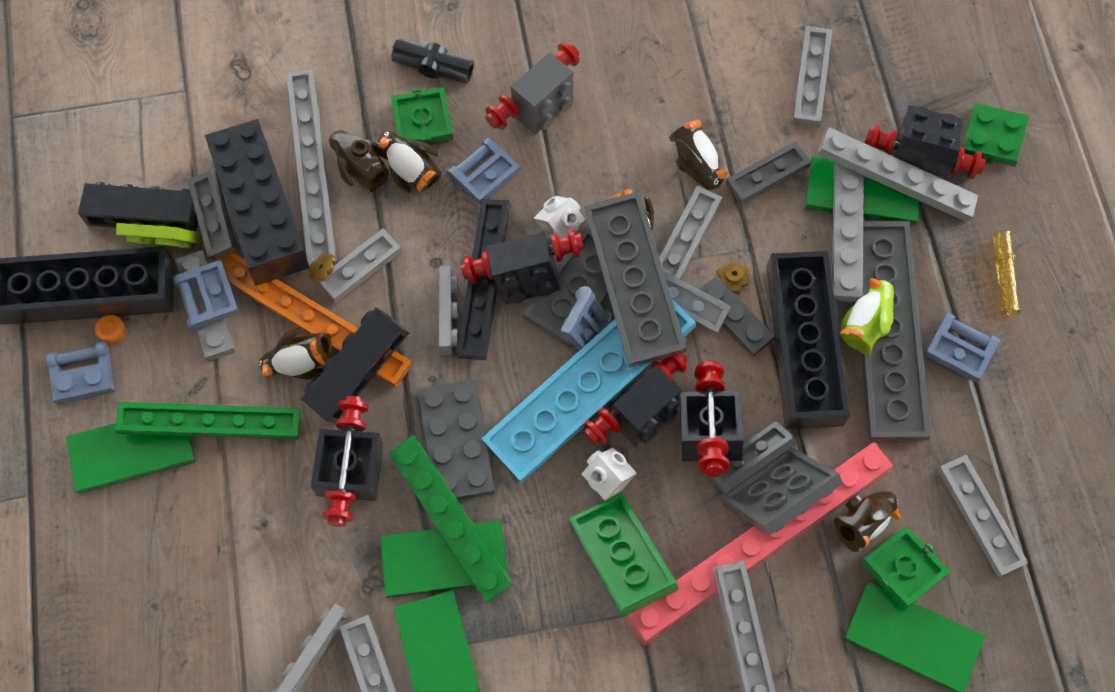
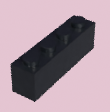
M105 182L84 184L78 214L87 226L116 228L117 223L177 227L197 231L198 219L189 189L167 190L159 186L141 188L132 184L115 186Z
M377 307L373 311H368L363 316L360 322L362 325L358 330L345 338L340 352L327 360L323 366L324 371L318 379H313L305 388L306 393L301 400L326 422L336 423V420L343 416V411L338 408V402L345 400L347 396L358 397L410 334L387 313Z

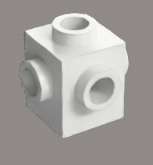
M560 196L547 200L543 206L544 208L533 218L548 239H551V234L554 233L559 238L566 237L570 229H574L576 233L579 228L578 226L585 220L579 211V204L574 199Z
M614 447L604 452L598 450L587 460L589 465L582 473L590 487L597 491L605 501L621 493L637 474L626 462L625 457L617 452Z

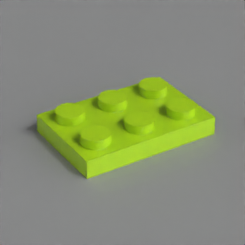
M117 223L116 235L126 236V242L191 249V243L201 244V233L177 227Z

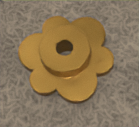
M331 253L327 255L321 254L316 261L310 264L308 269L310 272L309 278L312 281L317 280L319 282L325 280L335 267L333 264L335 256Z
M730 261L727 266L719 267L717 271L718 277L721 278L720 280L734 293L739 292L741 287L746 286L749 282L747 266L737 265L734 261Z

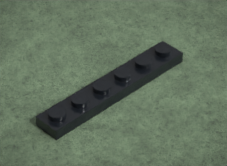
M481 199L472 254L473 260L480 259L482 252L488 251L487 246L505 242L511 207L509 200ZM486 275L479 276L475 284H471L468 279L456 350L458 359L487 360L498 286L494 279L490 280Z

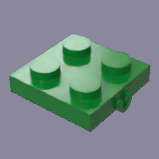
M444 87L424 91L421 88H415L412 90V93L391 96L396 130L399 136L427 144L454 139Z
M975 103L962 145L965 154L973 156L979 151L982 152L981 158L989 157L991 159L986 160L985 164L997 162L1015 167L1029 115Z
M907 526L861 562V565L904 611L950 573L949 569L933 554V547L929 543L924 544Z

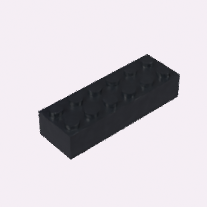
M255 119L206 134V142L255 286L310 268L259 120Z
M165 246L0 258V324L99 318L106 315L126 316L173 312L174 259Z
M829 251L771 253L766 270L785 429L844 426L850 417Z

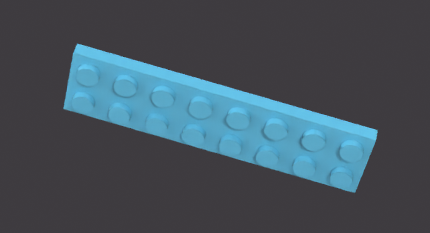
M672 299L682 335L685 337L696 327V322ZM614 319L481 439L514 476L523 483L582 430L585 421H592L598 415L597 411L601 407L606 408L651 367L652 362L629 368L616 319Z

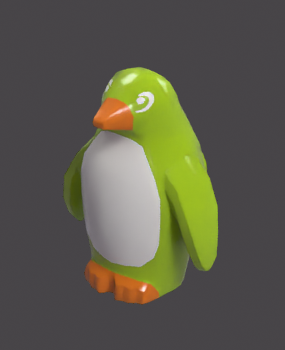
M874 278L869 280V292L857 300L855 305L846 312L840 326V336L845 343L868 356L871 354L877 339L888 334L894 317V288L892 284Z

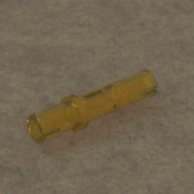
M1001 230L993 234L996 252L994 265L997 266L1001 314L1009 316V311L1011 310L1012 316L1021 313L1015 272L1017 255L1013 254L1012 232L1005 230V235L1002 238Z

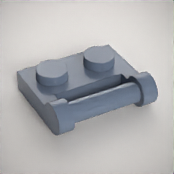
M489 137L481 142L482 146L457 167L452 166L447 171L450 179L454 183L459 184L479 205H481V199L490 198L521 171L520 165ZM488 154L493 155L468 177L464 175Z
M222 260L180 273L173 278L175 287L180 290L189 318L187 319V325L190 331L201 330L208 324L240 314ZM194 282H198L207 310L199 314L191 289V285Z
M583 286L576 291L575 298L577 301L560 330L579 351L614 320V316L609 311L604 310L597 302L594 292L588 286ZM588 310L596 317V322L587 313Z
M947 312L924 356L978 383L1000 339L993 335L989 337L954 319V315ZM950 329L958 333L959 335L985 347L984 351L948 333L947 331Z
M106 341L97 342L95 346L60 354L57 352L46 354L50 373L52 400L55 404L115 392L110 352ZM96 357L99 360L98 364L66 371L61 369V365Z

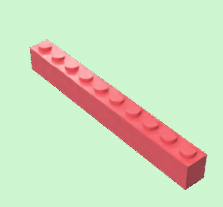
M873 442L834 469V471L839 473L843 484L837 487L831 495L820 499L809 507L805 513L796 516L785 524L780 531L774 532L770 536L753 526L677 579L676 582L679 590L627 615L626 622L643 646H646L718 595L712 570L713 567L745 561L747 573H749L845 505L855 495L862 493L886 476L893 467L892 463Z

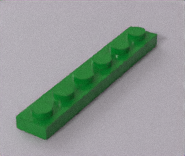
M118 402L115 431L117 434L299 440L301 412L300 408Z
M410 436L388 454L485 602L490 603L512 587L514 584L418 439L415 436Z

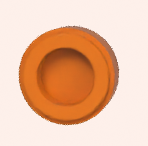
M106 315L96 323L95 334L101 342L106 341L107 345H115L124 339L126 326L118 316Z

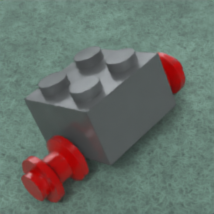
M561 42L558 45L559 52L556 55L549 52L511 86V98L502 94L498 97L499 105L497 107L489 105L485 109L487 122L495 129L504 130L508 126L506 120L511 116L512 118H517L535 135L542 128H548L561 111H567L573 104V71L567 66L579 64L578 49L571 43Z

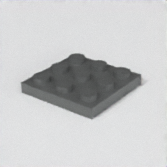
M792 447L732 490L719 496L726 507L770 536L772 533L780 531L785 524L796 516L805 513L809 507L820 499L831 495L837 487L843 484L839 473Z

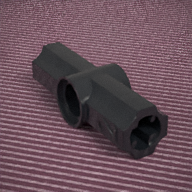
M399 38L393 45L392 61L416 68L425 77L437 79L439 76L466 84L471 80L474 60L448 53V50L440 44L428 43L425 46Z

